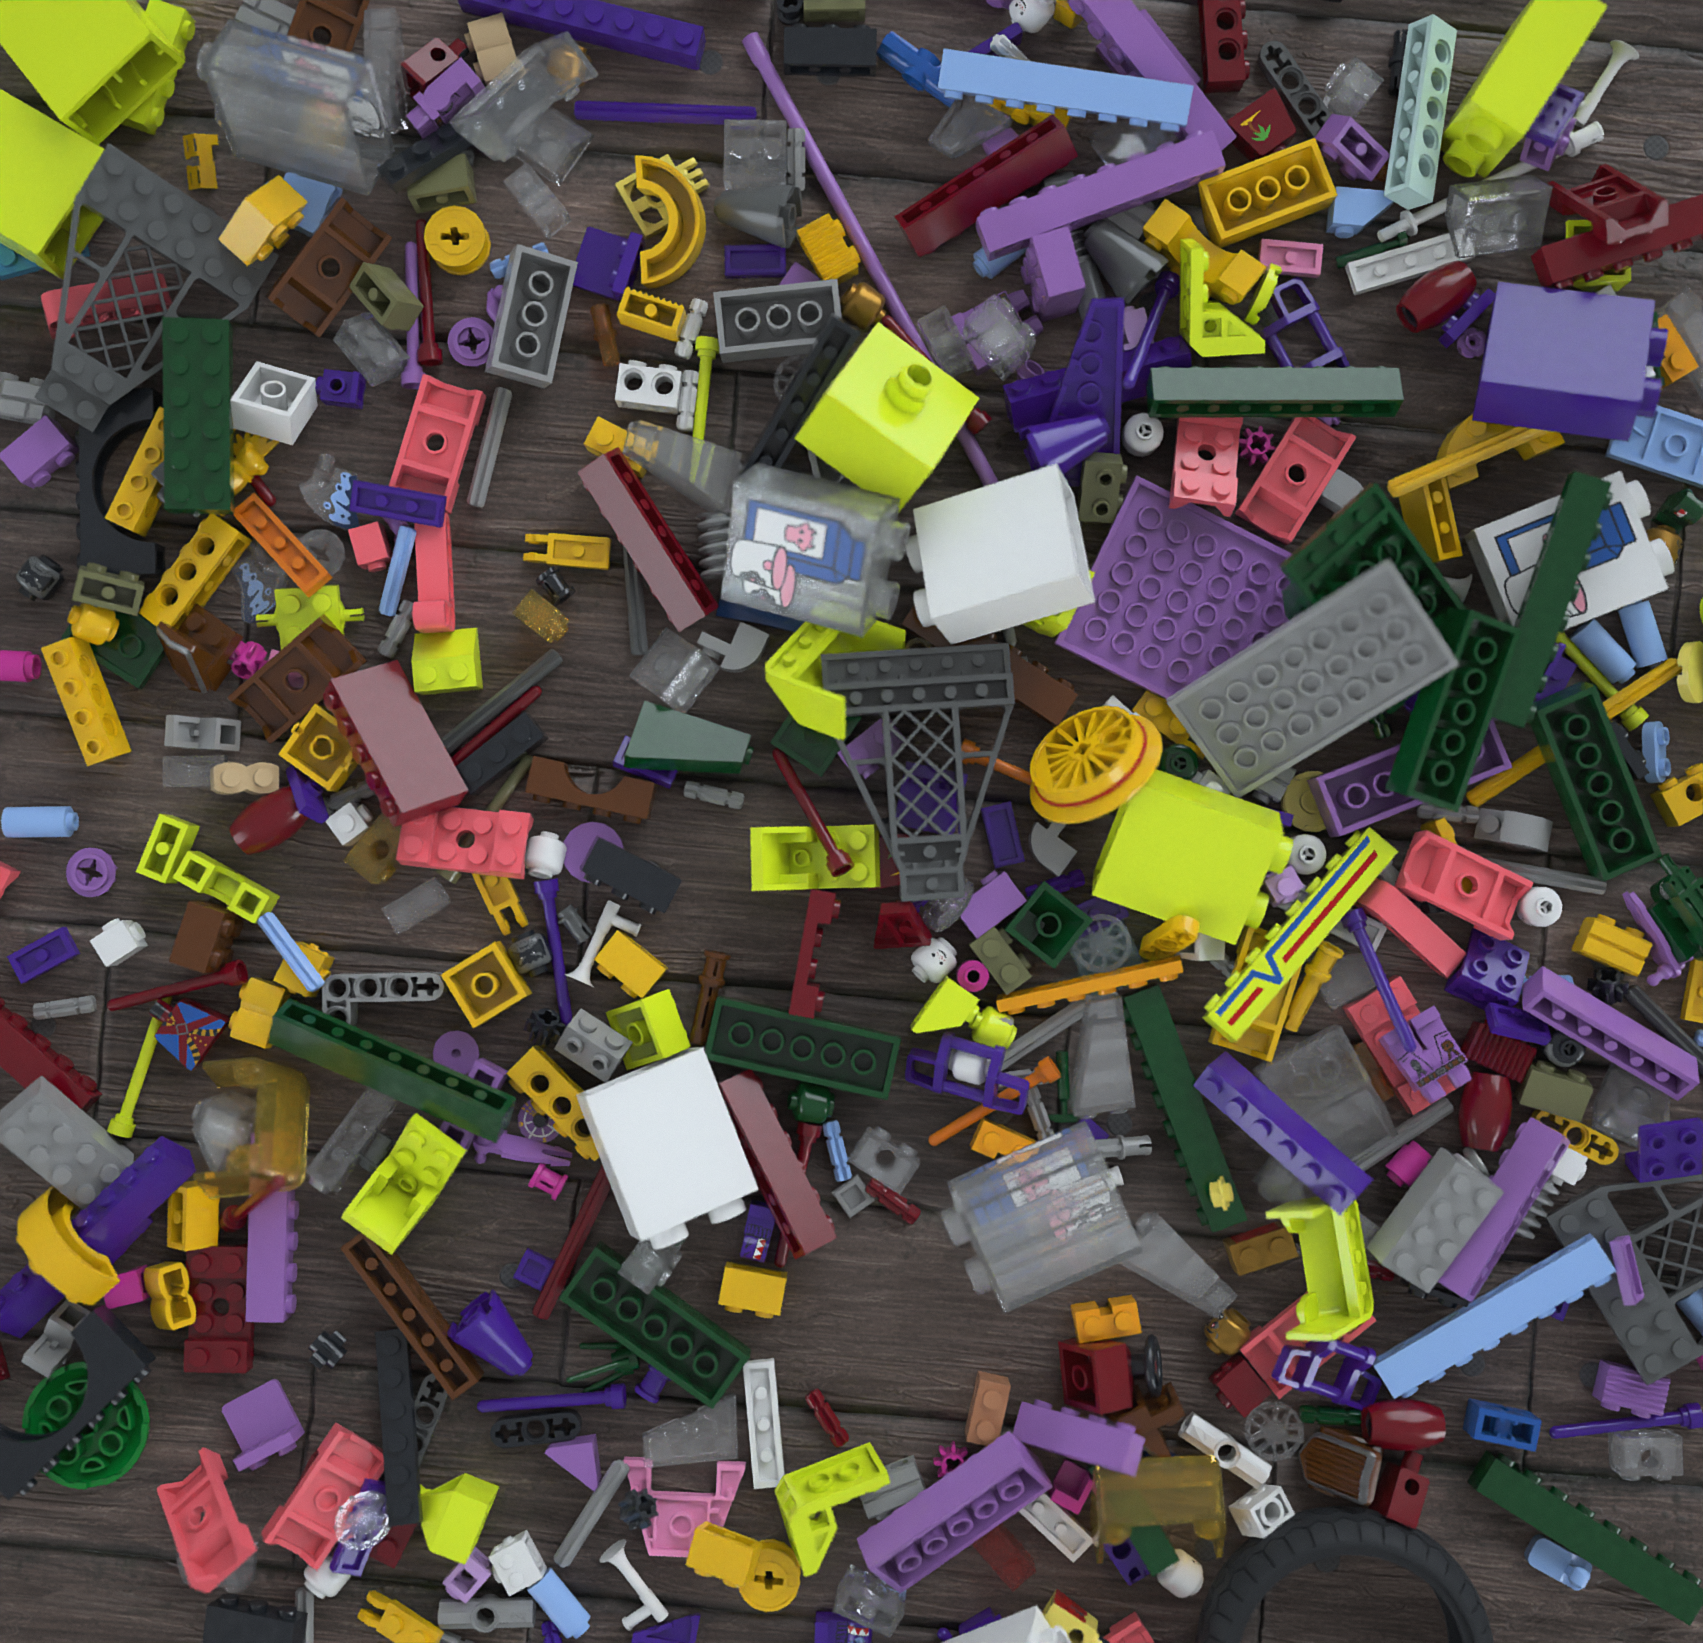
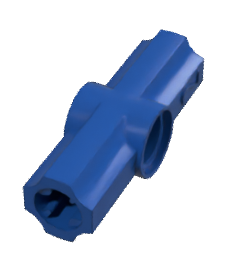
M893 31L884 37L876 52V56L899 71L903 79L912 88L918 91H927L950 109L956 105L959 100L945 98V92L938 89L941 62L932 52L924 48L918 50Z

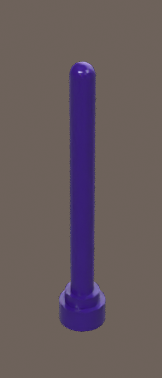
M1163 271L1157 278L1155 283L1156 300L1123 379V386L1127 389L1135 386L1168 300L1175 297L1179 292L1180 276L1175 272Z
M558 878L535 881L533 885L535 894H538L539 900H542L548 942L553 954L551 962L560 1021L567 1027L573 1017L567 977L564 975L566 971L555 905L559 883Z
M1363 908L1347 912L1340 921L1344 929H1348L1349 933L1354 934L1402 1046L1406 1052L1412 1053L1416 1050V1043L1365 930L1367 927L1365 922L1368 920Z
M625 1383L611 1384V1387H606L605 1391L481 1400L477 1404V1409L481 1413L593 1404H605L606 1407L611 1406L612 1409H625L627 1393Z
M1697 1402L1685 1403L1682 1407L1677 1408V1411L1665 1412L1663 1416L1651 1414L1650 1419L1632 1416L1553 1426L1549 1429V1435L1553 1439L1675 1424H1680L1682 1427L1687 1426L1688 1429L1703 1428V1413Z

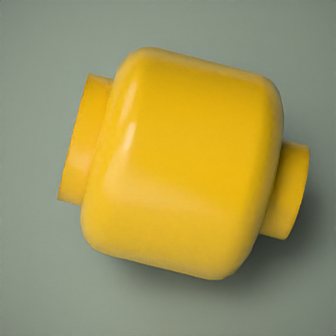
M81 603L80 606L74 605L67 619V622L72 624L71 631L73 636L94 645H102L106 641L111 642L119 626V619H116L114 610Z

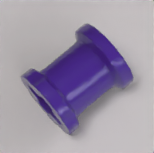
M649 1364V1371L642 1382L636 1384L634 1390L647 1401L658 1403L660 1400L659 1394L667 1381L672 1380Z

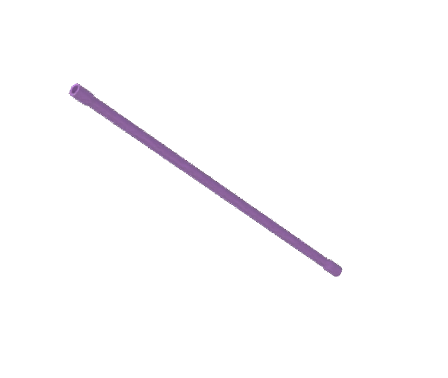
M757 32L750 33L743 38L742 44L754 66L758 68L789 127L805 129V142H802V147H805V157L878 292L885 297V305L892 318L934 363L771 62V57ZM964 421L956 436L983 486L999 482L977 440L966 428L968 424Z

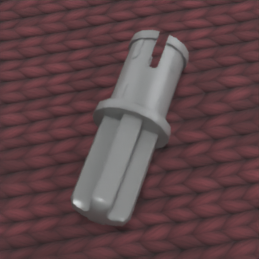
M1120 1134L1116 1135L1115 1138L1091 1140L1088 1149L1090 1156L1094 1159L1117 1157L1119 1160H1123L1126 1156L1150 1155L1152 1147H1139V1145L1152 1143L1148 1135L1123 1137Z

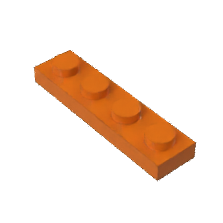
M255 492L234 509V517L309 598L333 578Z

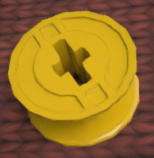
M449 206L442 208L431 216L425 227L424 240L426 249L439 268L449 274L463 276L474 273L484 265L489 257L491 247L489 234L477 214L466 207ZM461 236L463 240H459V245H454L452 242H457L456 237Z
M775 1539L760 1540L763 1542L754 1578L746 1586L738 1589L744 1601L754 1609L764 1612L778 1611L788 1606L797 1595L800 1586V1565L793 1549L785 1542ZM766 1571L773 1572V1579L766 1578Z

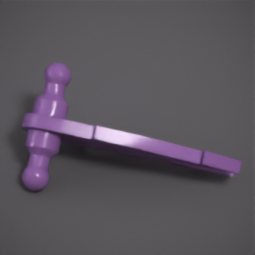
M1628 891L1623 893L1627 909L1630 910L1639 931L1645 933L1643 938L1652 942L1649 953L1659 965L1657 972L1647 977V983L1650 986H1656L1662 979L1668 980L1671 977L1676 978L1681 975V970L1685 968V963L1688 961L1679 963L1675 956H1673L1672 949L1636 893L1634 891L1630 894Z
M508 1130L504 1131L497 1143L476 1134L473 1137V1145L477 1152L474 1159L478 1164L485 1163L487 1159L486 1154L490 1152L499 1154L503 1158L517 1161L551 1164L550 1166H570L571 1161L551 1155L572 1158V1152L556 1145L553 1147L529 1138L507 1134Z

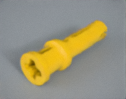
M1322 941L1317 946L1318 950L1311 963L1305 965L1304 972L1306 975L1290 1003L1284 1028L1292 1032L1299 1030L1323 983L1330 981L1332 977L1330 972L1336 961L1344 955L1340 948L1327 941Z

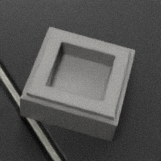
M858 1174L832 1191V1194L849 1218L875 1201V1198L865 1192L866 1185Z

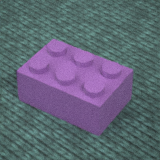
M1069 226L1031 236L1029 247L1026 248V257L1023 258L1024 266L1021 267V275L1024 284L1030 285L1032 296H1029V302L1033 315L1038 314L1040 322L1076 313L1086 286Z

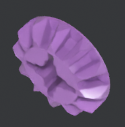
M474 317L465 318L457 322L452 327L448 336V348L453 358L465 367L474 366L478 368L486 363L493 328L486 321ZM470 331H472L477 340H482L476 346V354H474L469 346H464L465 343L470 342Z
M84 848L70 858L66 868V877L70 887L76 893L85 897H98L110 891L109 889L112 884L117 881L115 875L118 867L114 864L112 856L102 849ZM95 864L96 871L100 872L103 876L93 877L90 881V875L81 868L93 867Z

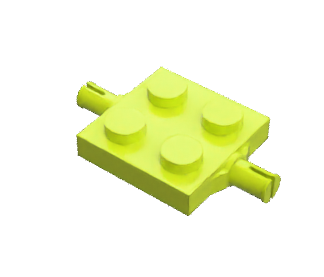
M324 585L310 598L299 587L274 589L276 602L274 614L256 615V621L268 620L257 622L258 628L276 626L280 637L281 650L324 614L343 635L346 622L364 621V615H357L364 613L363 608L345 609L340 599L339 585Z

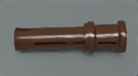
M709 949L704 950V955L706 956L702 974L698 976L701 988L690 1038L688 1039L689 1042L698 1045L707 1044L719 988L722 989L725 986L726 981L723 979L727 961L731 960L730 954Z

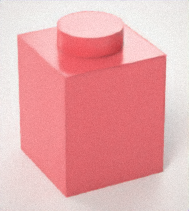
M377 521L349 529L348 533L358 566L364 570L368 569L369 572L386 569V564L391 562L392 551L385 526Z

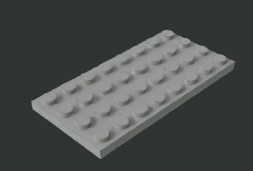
M1388 558L1167 698V704L1234 797L1240 798L1455 668L1459 663Z

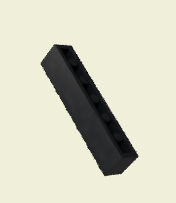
M831 312L737 474V481L764 497L797 440L794 438L819 404L859 336L860 331L858 328Z

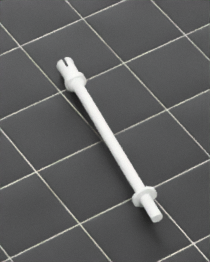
M1595 121L1576 132H1571L1569 136L1571 139L1564 154L1574 157L1580 153L1581 149L1603 140L1604 131L1600 123ZM1521 161L1414 214L1406 209L1400 212V221L1379 230L1377 236L1382 243L1403 231H1406L1410 237L1414 236L1418 232V225L1537 167Z

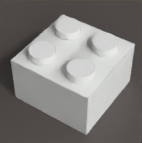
M256 361L230 399L233 428L293 445L317 408L315 378Z

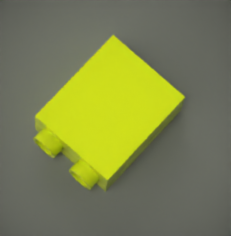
M0 0V44L56 116L74 131L96 145H99L186 62L136 0Z
M1599 0L1529 1L1512 23L1443 130L1440 150L1445 152L1443 161L1448 168L1465 177H1473L1476 173L1484 178L1489 175L1525 135L1605 11L1606 4Z
M0 89V243L63 280L74 199L105 149ZM84 206L80 207L74 248L80 254L104 220ZM73 259L72 266L74 265L77 259Z
M1155 769L1146 784L1132 798L1119 806L1093 871L1092 895L1165 921L1176 915L1192 917L1200 924L1199 933L1236 945L1244 925L1254 929L1260 926L1268 906L1269 894L1259 891L1267 871L1279 875L1284 871L1292 851L1293 839L1283 836L1279 812Z

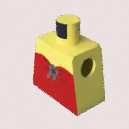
M1055 1590L1041 1612L1051 1628L1057 1625L1061 1626L1067 1633L1071 1643H1110L1096 1633L1098 1620L1060 1590ZM1073 1629H1079L1082 1632L1076 1633L1073 1631Z

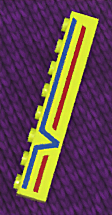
M1370 827L1362 832L1356 830L1346 840L1344 844L1348 848L1342 855L1336 853L1325 865V868L1328 869L1326 874L1321 879L1316 876L1305 888L1308 895L1302 902L1295 900L1285 912L1288 918L1281 926L1276 923L1264 936L1268 940L1261 949L1256 946L1245 958L1244 961L1248 965L1240 973L1235 970L1225 981L1224 984L1228 988L1221 996L1215 994L1204 1006L1207 1012L1202 1018L1230 1042H1235L1241 1037L1399 852Z

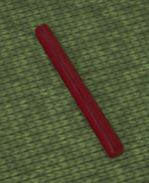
M603 1164L593 1181L532 1309V1314L537 1318L545 1320L549 1318L611 1189Z

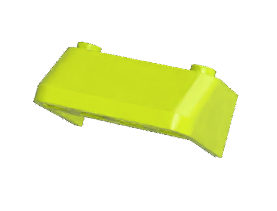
M835 605L819 607L766 662L765 679L797 723L843 740L846 737L845 697L823 690L821 654L905 649V630Z
M1319 1197L1288 1201L1267 1211V1218H1281L1283 1226H1285L1289 1233L1299 1234L1308 1293L1302 1296L1296 1305V1315L1300 1320V1325L1285 1333L1286 1340L1333 1341L1369 1320L1373 1314L1374 1300L1357 1200L1341 1216Z

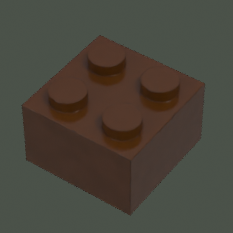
M189 901L168 962L204 974L220 971L233 958L234 951L231 947L234 938L240 935L244 923L241 920V916L227 909L228 907L211 901Z

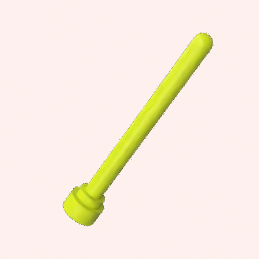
M708 336L696 337L695 351L698 352L697 357L700 358L688 470V483L691 486H697L700 482L712 360L716 359V354H719L720 351L718 338Z
M1558 632L1555 642H1561L1566 645L1564 652L1577 664L1606 698L1609 699L1618 693V690L1564 632ZM1633 704L1622 711L1619 716L1622 718L1621 723L1628 731H1632L1649 717V714L1641 706L1637 707Z
M172 996L162 1000L170 1005ZM153 1016L120 1113H116L115 1118H111L107 1132L116 1136L132 1138L136 1126L133 1123L135 1118L132 1115L158 1041L155 1038V1034L163 1024Z

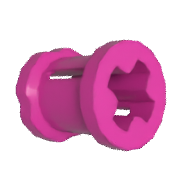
M540 1163L528 1186L543 1190L551 1195V1199L556 1201L569 1176L567 1174L560 1175L547 1168L546 1164Z

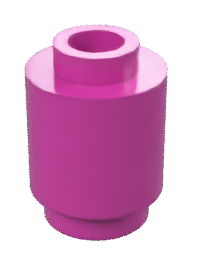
M0 650V681L31 682L32 679L40 677L42 663L39 655L32 654L31 651Z
M969 959L963 961L958 966L956 978L962 988L970 992H977L982 990L988 983L989 973L985 965L980 961ZM972 970L979 973V979L976 982H970L967 978L968 973Z
M1412 1140L1409 1145L1404 1144L1385 1165L1389 1170L1386 1176L1400 1188L1403 1184L1410 1187L1428 1165L1427 1162L1432 1156Z

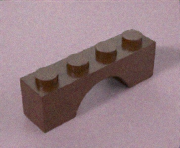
M533 756L525 792L533 794L532 800L550 804L553 798L562 800V807L581 811L582 805L593 807L592 814L611 818L612 812L624 814L623 821L641 824L642 819L650 820L658 784L624 776L621 782L612 790L602 794H588L578 788L573 782L568 764Z

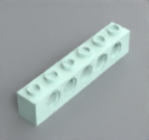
M1434 14L1408 25L1384 191L1385 197L1407 210L1433 202L1457 35L1455 28Z

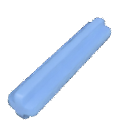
M400 526L379 606V612L386 616H395L417 534L416 530L412 527Z
M267 912L257 920L258 925L309 992H314L321 988L324 980L274 913Z

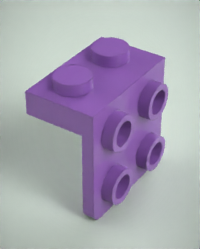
M272 1379L227 1402L222 1407V1413L242 1450L233 1460L238 1471L250 1467L251 1471L266 1464L269 1461L268 1456L278 1452L279 1456L290 1452L297 1447L295 1442L305 1433L277 1379Z

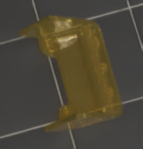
M256 1057L203 1062V1069L218 1088L234 1086L257 1088L254 1144L241 1145L231 1151L227 1159L226 1171L194 1174V1181L210 1199L252 1195L276 1175H282L286 1179L285 1185L277 1192L298 1188L306 1176L310 1083L304 1073Z
M1209 1455L1142 1458L1139 1460L1135 1477L1095 1466L1092 1480L1090 1527L1097 1564L1103 1563L1104 1544L1118 1545L1123 1543L1131 1534V1526L1193 1523L1196 1535L1213 1541L1216 1558L1223 1557L1226 1515L1222 1473L1217 1458Z

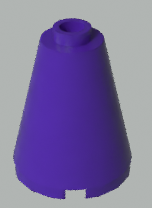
M1096 414L1025 426L1019 430L1020 441L1027 440L1028 446L1023 451L1031 470L1035 471L1057 464L1063 475L1107 443V436L1110 435L1107 421L1104 417L1099 419Z
M491 1289L490 1295L485 1291L471 1301L460 1312V1315L463 1317L460 1323L456 1325L453 1321L450 1325L447 1335L452 1341L511 1377L516 1374L521 1376L532 1366L533 1362L531 1359L533 1353L494 1289Z

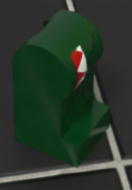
M1689 488L1681 490L1666 498L1651 521L1657 525L1670 526L1676 530V534H1679L1683 527L1695 524L1703 516V501L1697 499Z

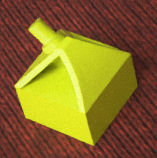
M467 1473L434 1489H426L420 1484L423 1516L421 1525L429 1551L465 1565L477 1545L499 1486Z

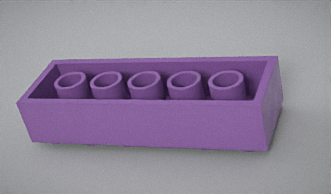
M1490 720L1468 785L1512 768L1493 720ZM1401 743L1307 780L1330 838L1342 836L1423 803L1385 789Z
M1008 1431L1004 1435L997 1437L993 1443L979 1453L972 1455L962 1465L946 1473L942 1479L928 1489L921 1491L911 1501L895 1509L891 1515L877 1525L871 1526L867 1532L857 1538L868 1569L901 1594L1053 1486L1039 1457Z

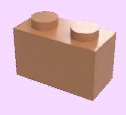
M982 1371L977 1372L964 1430L967 1442L988 1446L1000 1436L1011 1388L1008 1377Z

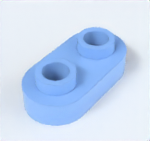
M1660 721L1645 722L1642 728V753L1646 760L1645 766L1650 772L1644 777L1649 784L1663 783L1666 776H1669L1671 773L1670 760L1666 758V745L1669 744L1670 739L1669 730Z

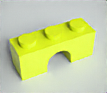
M187 851L173 876V879L198 893H205L221 900L228 905L227 909L253 924H258L257 920L263 914L271 912L280 897L201 851Z

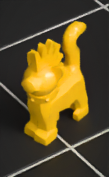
M245 432L244 438L239 434L236 435L237 444L234 442V453L236 455V458H234V496L245 488L247 482H252L253 476H262L267 473L269 466L265 462V456L279 441L272 440L269 442V438L255 434L252 435L248 432Z

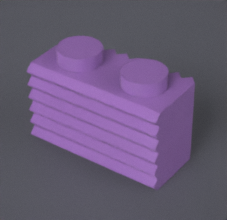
M1600 1359L1592 1396L1601 1401L1600 1406L1606 1409L1620 1411L1621 1407L1631 1409V1413L1636 1416L1650 1419L1651 1414L1663 1416L1671 1381L1664 1376L1647 1386L1642 1381L1635 1367Z

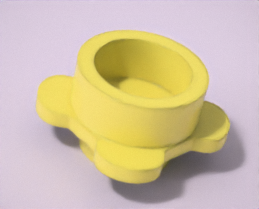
M1220 1176V1180L1209 1184L1210 1195L1215 1208L1223 1207V1210L1227 1211L1228 1207H1230V1202L1234 1201L1231 1184L1225 1183L1224 1177Z

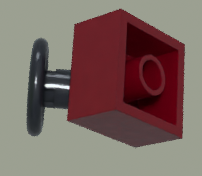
M1150 1334L1147 1336L1144 1354H1131L1126 1343L1110 1339L1079 1343L1077 1337L1058 1341L1064 1404L1099 1415L1130 1408L1133 1401L1134 1380L1146 1379L1149 1395L1153 1399L1160 1397L1163 1383L1162 1358L1159 1341L1155 1335Z

